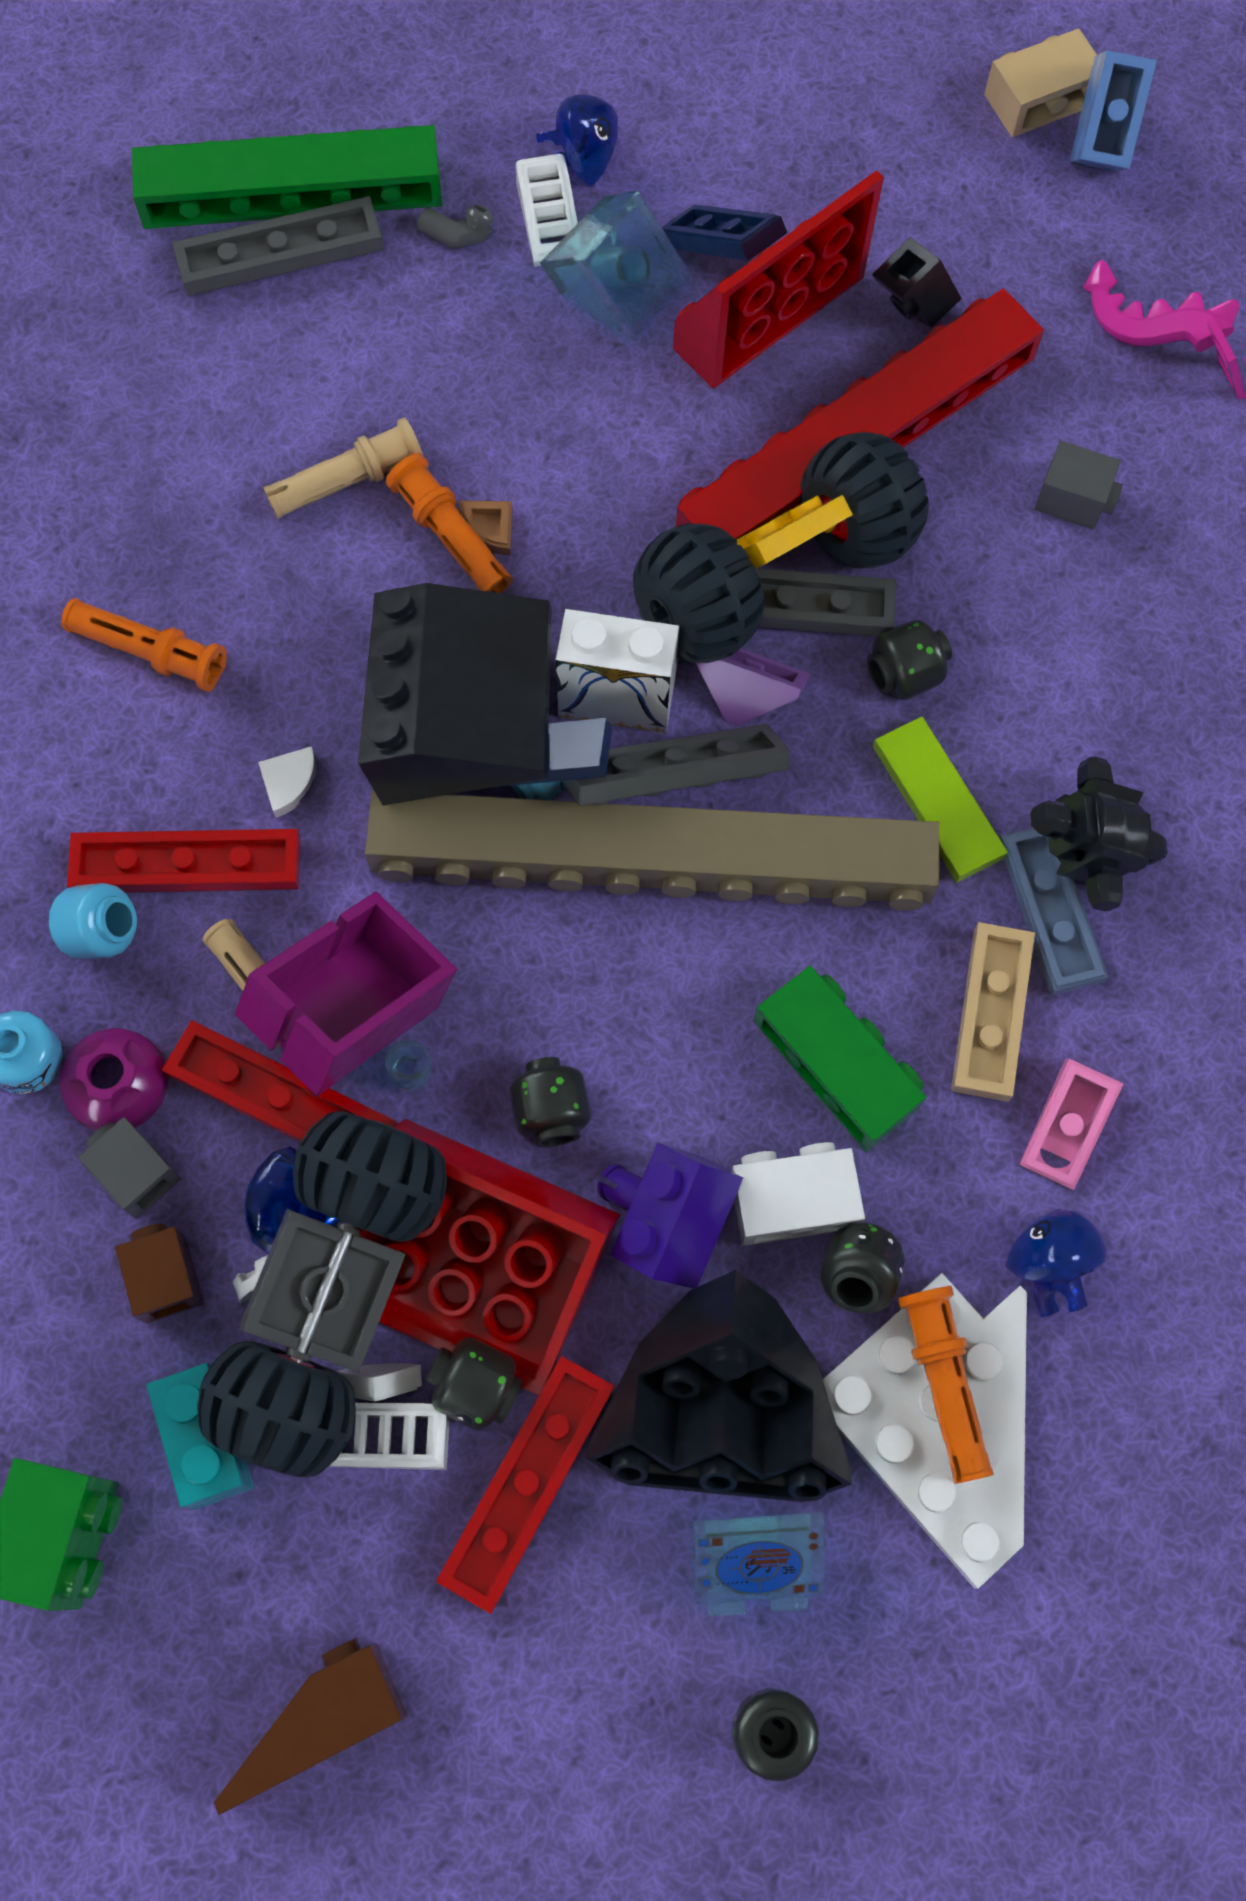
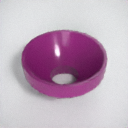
M109 1028L96 1031L83 1038L67 1055L60 1075L62 1098L73 1117L91 1130L97 1131L105 1124L111 1122L116 1124L123 1117L136 1128L150 1119L163 1103L168 1089L169 1078L162 1072L166 1061L161 1051L152 1041L137 1032L123 1028ZM107 1057L119 1059L124 1068L121 1080L115 1086L107 1089L93 1086L90 1076L94 1065L99 1060Z

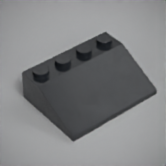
M422 583L374 593L358 764L383 806L547 778V723H549L552 607L549 600L432 583Z

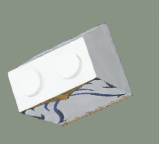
M565 609L556 656L558 717L572 720L607 718L612 726L666 733L678 665L677 647L680 627L672 624Z

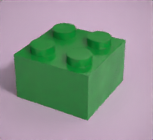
M13 1458L0 1499V1599L46 1611L81 1609L84 1598L92 1599L97 1591L103 1572V1561L96 1559L103 1534L110 1535L114 1531L121 1513L122 1497L115 1495L119 1482L47 1464Z

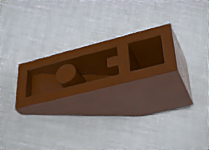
M354 1638L321 1655L326 1668L308 1677L216 1798L214 1805L218 1815L407 1717L405 1708L377 1643L361 1649L358 1639Z

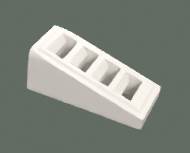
M554 154L517 161L515 165L516 183L534 267L584 259L564 155ZM558 197H560L559 200L546 201V202H540V203H533V201H539V200H545V199H552V198H558ZM564 217V220L537 224V221H544ZM564 235L569 237V240L541 244L540 240Z
M355 1403L356 1422L353 1453H340L338 1458L328 1466L447 1470L450 1418L436 1411L432 1404ZM368 1417L380 1418L377 1454H366ZM392 1418H404L401 1454H390ZM416 1419H428L426 1454H414Z

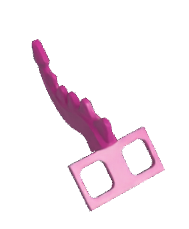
M1100 260L1095 264L1083 288L1091 293L1092 307L1096 320L1106 332L1115 339L1133 346H1156L1177 341H1188L1197 352H1203L1214 345L1217 359L1238 400L1246 398L1237 359L1226 339L1234 331L1233 325L1239 311V302L1237 300L1230 299L1209 310H1205L1202 295L1199 292H1193L1177 310H1173L1164 299H1158L1153 303L1147 317H1144L1143 306L1140 301H1134L1123 311H1120L1119 308L1125 300L1122 293L1109 294V291L1118 283L1107 262Z

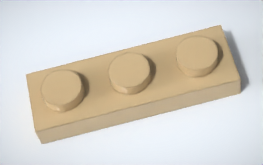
M978 922L973 934L951 1086L952 1092L1009 1102L1013 1097L1035 932Z

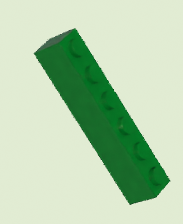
M435 125L373 130L360 129L346 132L308 133L293 136L257 137L253 139L205 141L200 143L132 148L133 199L143 229L269 220L368 196L371 198L374 211L443 206Z

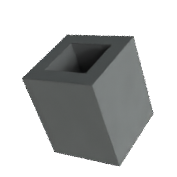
M1060 440L1034 510L1094 530L1101 513L1112 515L1123 484L1115 482L1114 479L1121 460Z
M125 1117L116 1124L111 1122L95 1131L86 1142L87 1149L77 1157L122 1209L135 1219L139 1218L181 1180V1177Z

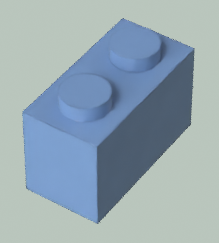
M1109 50L1094 57L1069 160L1070 163L1112 171L1130 169L1157 60Z

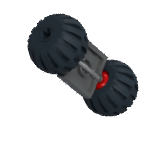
M334 1111L326 1114L309 1129L297 1148L292 1174L294 1192L301 1204L343 1221L345 1224L337 1221L334 1227L287 1209L239 1325V1328L244 1332L286 1346L287 1348L282 1350L253 1341H240L233 1344L216 1358L203 1377L197 1403L199 1428L209 1443L257 1466L303 1478L313 1477L322 1473L338 1458L353 1433L356 1415L355 1395L350 1382L339 1373L311 1361L310 1358L314 1356L356 1372L360 1371L406 1255L398 1250L361 1237L362 1230L356 1227L394 1241H410L423 1232L440 1211L444 1202L447 1185L445 1159L437 1148L386 1124L343 1111Z

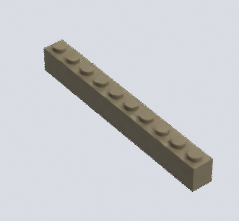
M372 790L365 856L371 873H379L380 878L391 882H407L412 880L413 875L435 876L436 881L447 885H464L469 882V878L492 879L494 885L510 889L524 887L526 881L548 882L550 888L564 892L578 891L582 889L584 884L605 886L608 892L619 895L635 894L639 891V888L662 889L664 895L674 898L691 897L696 894V891L719 892L720 898L729 901L748 900L752 898L753 894L775 895V899L778 902L785 904H802L809 901V897L832 898V903L840 907H859L864 905L866 900L889 901V907L908 911L921 908L923 903L930 904L939 887V822L625 804H588L579 806L577 802L463 795H443L383 806L375 791Z

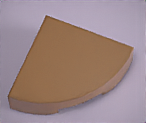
M459 500L460 514L491 552L511 556L512 501Z

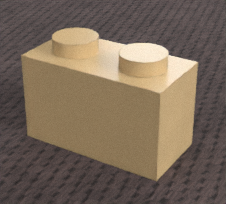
M1079 28L1060 36L1048 37L1039 44L1018 52L1006 53L999 59L994 60L984 95L1013 138L1082 111L1094 57L1097 54Z

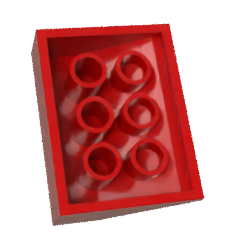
M876 170L813 217L801 222L791 233L773 246L764 249L755 259L740 270L724 278L718 286L699 301L684 307L675 319L673 350L714 389L862 280L865 274L884 176Z
M404 1119L393 1128L434 1146L442 1153L446 1164L447 1185L444 1202L432 1223L410 1241H394L356 1227L362 1230L361 1237L406 1254L379 1322L439 1350L441 1347L453 1351L457 1343L465 1337L478 1339L510 1355L516 1364L515 1376L522 1379L521 1388L540 1395L555 1367L593 1283L621 1215L408 1119Z

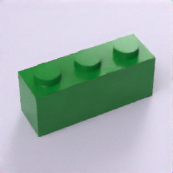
M809 965L757 1006L753 1022L867 1153L920 1109L927 1098L921 1091L924 1085L911 1066L904 1061L897 1063L883 1048L885 1041L876 1026L865 1017L858 1019L844 1002L847 999L839 984L827 974L820 976Z

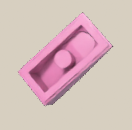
M1065 1058L1019 1165L1074 1190L1124 1084L1074 1060ZM1043 1148L1071 1163L1063 1168L1051 1167L1043 1160L1040 1149Z

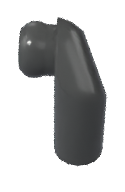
M478 204L467 209L465 219L455 221L430 207H426L418 218L417 230L452 249H458L485 242L493 232V228L490 225L494 218L489 208Z

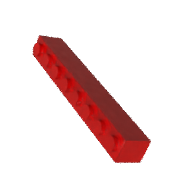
M1004 288L986 300L984 298L975 300L966 308L961 317L947 326L945 324L936 326L927 334L922 343L908 352L905 350L897 352L886 362L883 369L868 379L861 377L855 380L841 397L829 405L820 404L806 415L802 423L789 432L780 431L767 440L759 452L747 460L738 459L723 471L720 478L705 488L696 487L689 491L677 506L676 527L693 523L710 524L728 532L736 540L758 529L769 521L801 505L800 496L803 492L800 483L803 473L810 460L827 443L840 436L868 432L882 434L893 439L895 443L900 444L903 448L1032 361L1035 358L1044 329Z

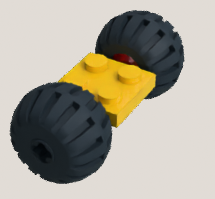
M858 432L840 436L827 443L810 460L800 483L803 492L800 496L801 505L769 521L758 529L737 540L728 532L710 524H684L662 532L645 548L635 565L633 573L634 595L643 620L678 625L680 627L677 659L688 663H710L734 655L753 637L763 617L764 594L762 585L758 581L759 575L756 568L774 560L813 537L816 541H819L820 547L828 556L852 568H876L890 564L901 558L917 542L927 522L929 512V499L926 496L927 488L924 479L920 478L918 466L913 459H909L908 452L900 444L895 443L893 439L882 434Z

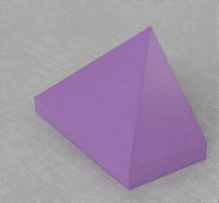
M742 648L734 655L710 663H696L725 722L735 726L797 700L810 677V673Z

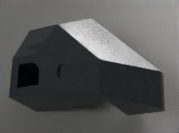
M737 1270L690 1290L642 1339L587 1447L586 1454L587 1460L610 1473L615 1480L632 1486L805 1502L819 1500L827 1493L852 1485V1471L815 1357L778 1301Z

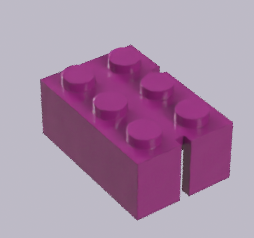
M375 891L340 914L336 924L332 920L249 973L235 1016L271 1051L281 1046L284 1050L280 1060L318 1097L438 1009L458 969Z

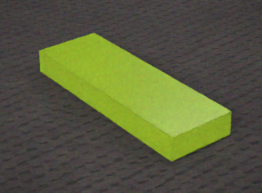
M923 716L875 739L873 744L875 752L917 820L939 822V855L956 883L1005 858L1008 851Z

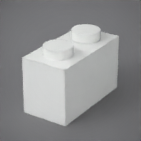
M825 1142L800 1148V1156L777 1159L776 1152L774 1151L756 1152L743 1156L741 1158L742 1164L733 1165L732 1172L744 1177L734 1199L741 1245L746 1246L832 1233L851 1223H862L865 1220V1214L852 1148L835 1150L834 1143Z

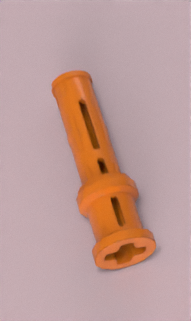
M420 453L411 454L398 462L387 475L386 485L391 492L400 493L413 509L412 517L415 522L420 526L430 528L438 536L445 548L465 573L469 575L480 591L501 593L509 588L513 581L512 575L499 563L491 553V550L455 507L456 500L453 491L449 487H442L428 470L429 463L424 455Z
M72 598L63 610L61 625L65 631L74 632L108 645L111 648L150 661L151 666L157 673L164 676H170L174 673L196 682L198 689L207 692L212 691L226 667L227 650L225 646L217 643L207 646L188 639L184 631L172 627L159 631L124 616L87 604L78 598Z
M945 1286L898 1298L899 1307L906 1309L916 1344V1347L911 1350L913 1360H917L918 1366L924 1365L942 1438L949 1457L953 1483L958 1484L994 1475L990 1465L988 1453H986L980 1423L962 1360V1355L967 1354L965 1350L968 1347L966 1338L960 1337L957 1332L949 1299L954 1295L952 1286Z

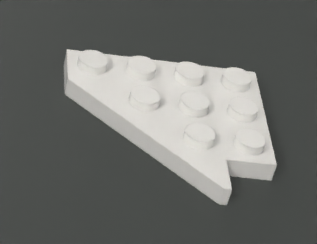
M941 1273L922 1291L952 1286L954 1295L949 1299L958 1335L966 1338L968 1347L965 1348L967 1354L962 1355V1360L980 1423L986 1453H988L994 1475L958 1484L953 1483L949 1457L942 1438L924 1365L918 1366L917 1360H913L911 1350L916 1347L906 1309H901L828 1374L823 1379V1383L839 1433L973 1588L979 1589L1024 1546L1027 1292L1020 1285L988 1315L982 1318Z

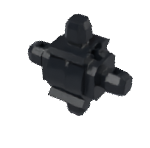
M1094 756L1080 762L1078 766V791L1071 795L1065 794L1055 801L1048 800L1032 808L1030 818L1031 827L1039 834L1048 837L1049 852L1061 862L1056 874L1085 882L1088 901L1092 908L1100 911H1111L1119 907L1123 900V877L1121 876L1129 872L1136 873L1147 865L1164 859L1168 853L1167 840L1163 835L1151 829L1150 814L1139 805L1144 792L1115 784L1109 762L1106 759Z

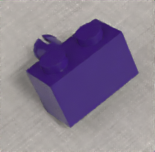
M657 1142L643 1178L633 1174L619 1164H613L607 1167L601 1176L616 1183L618 1187L614 1189L598 1181L597 1192L599 1196L605 1201L612 1202L628 1211L610 1255L653 1280L694 1289L700 1283L744 1177L702 1156Z

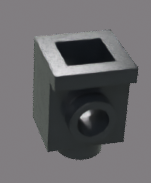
M911 237L872 274L876 282L892 293L889 297L890 301L906 319L910 320L915 315L920 322L928 325L930 328L962 299L942 261Z

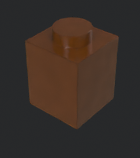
M166 1224L149 1225L130 1234L131 1241L115 1246L133 1317L147 1324L204 1305L186 1236L177 1228L171 1227L167 1229Z

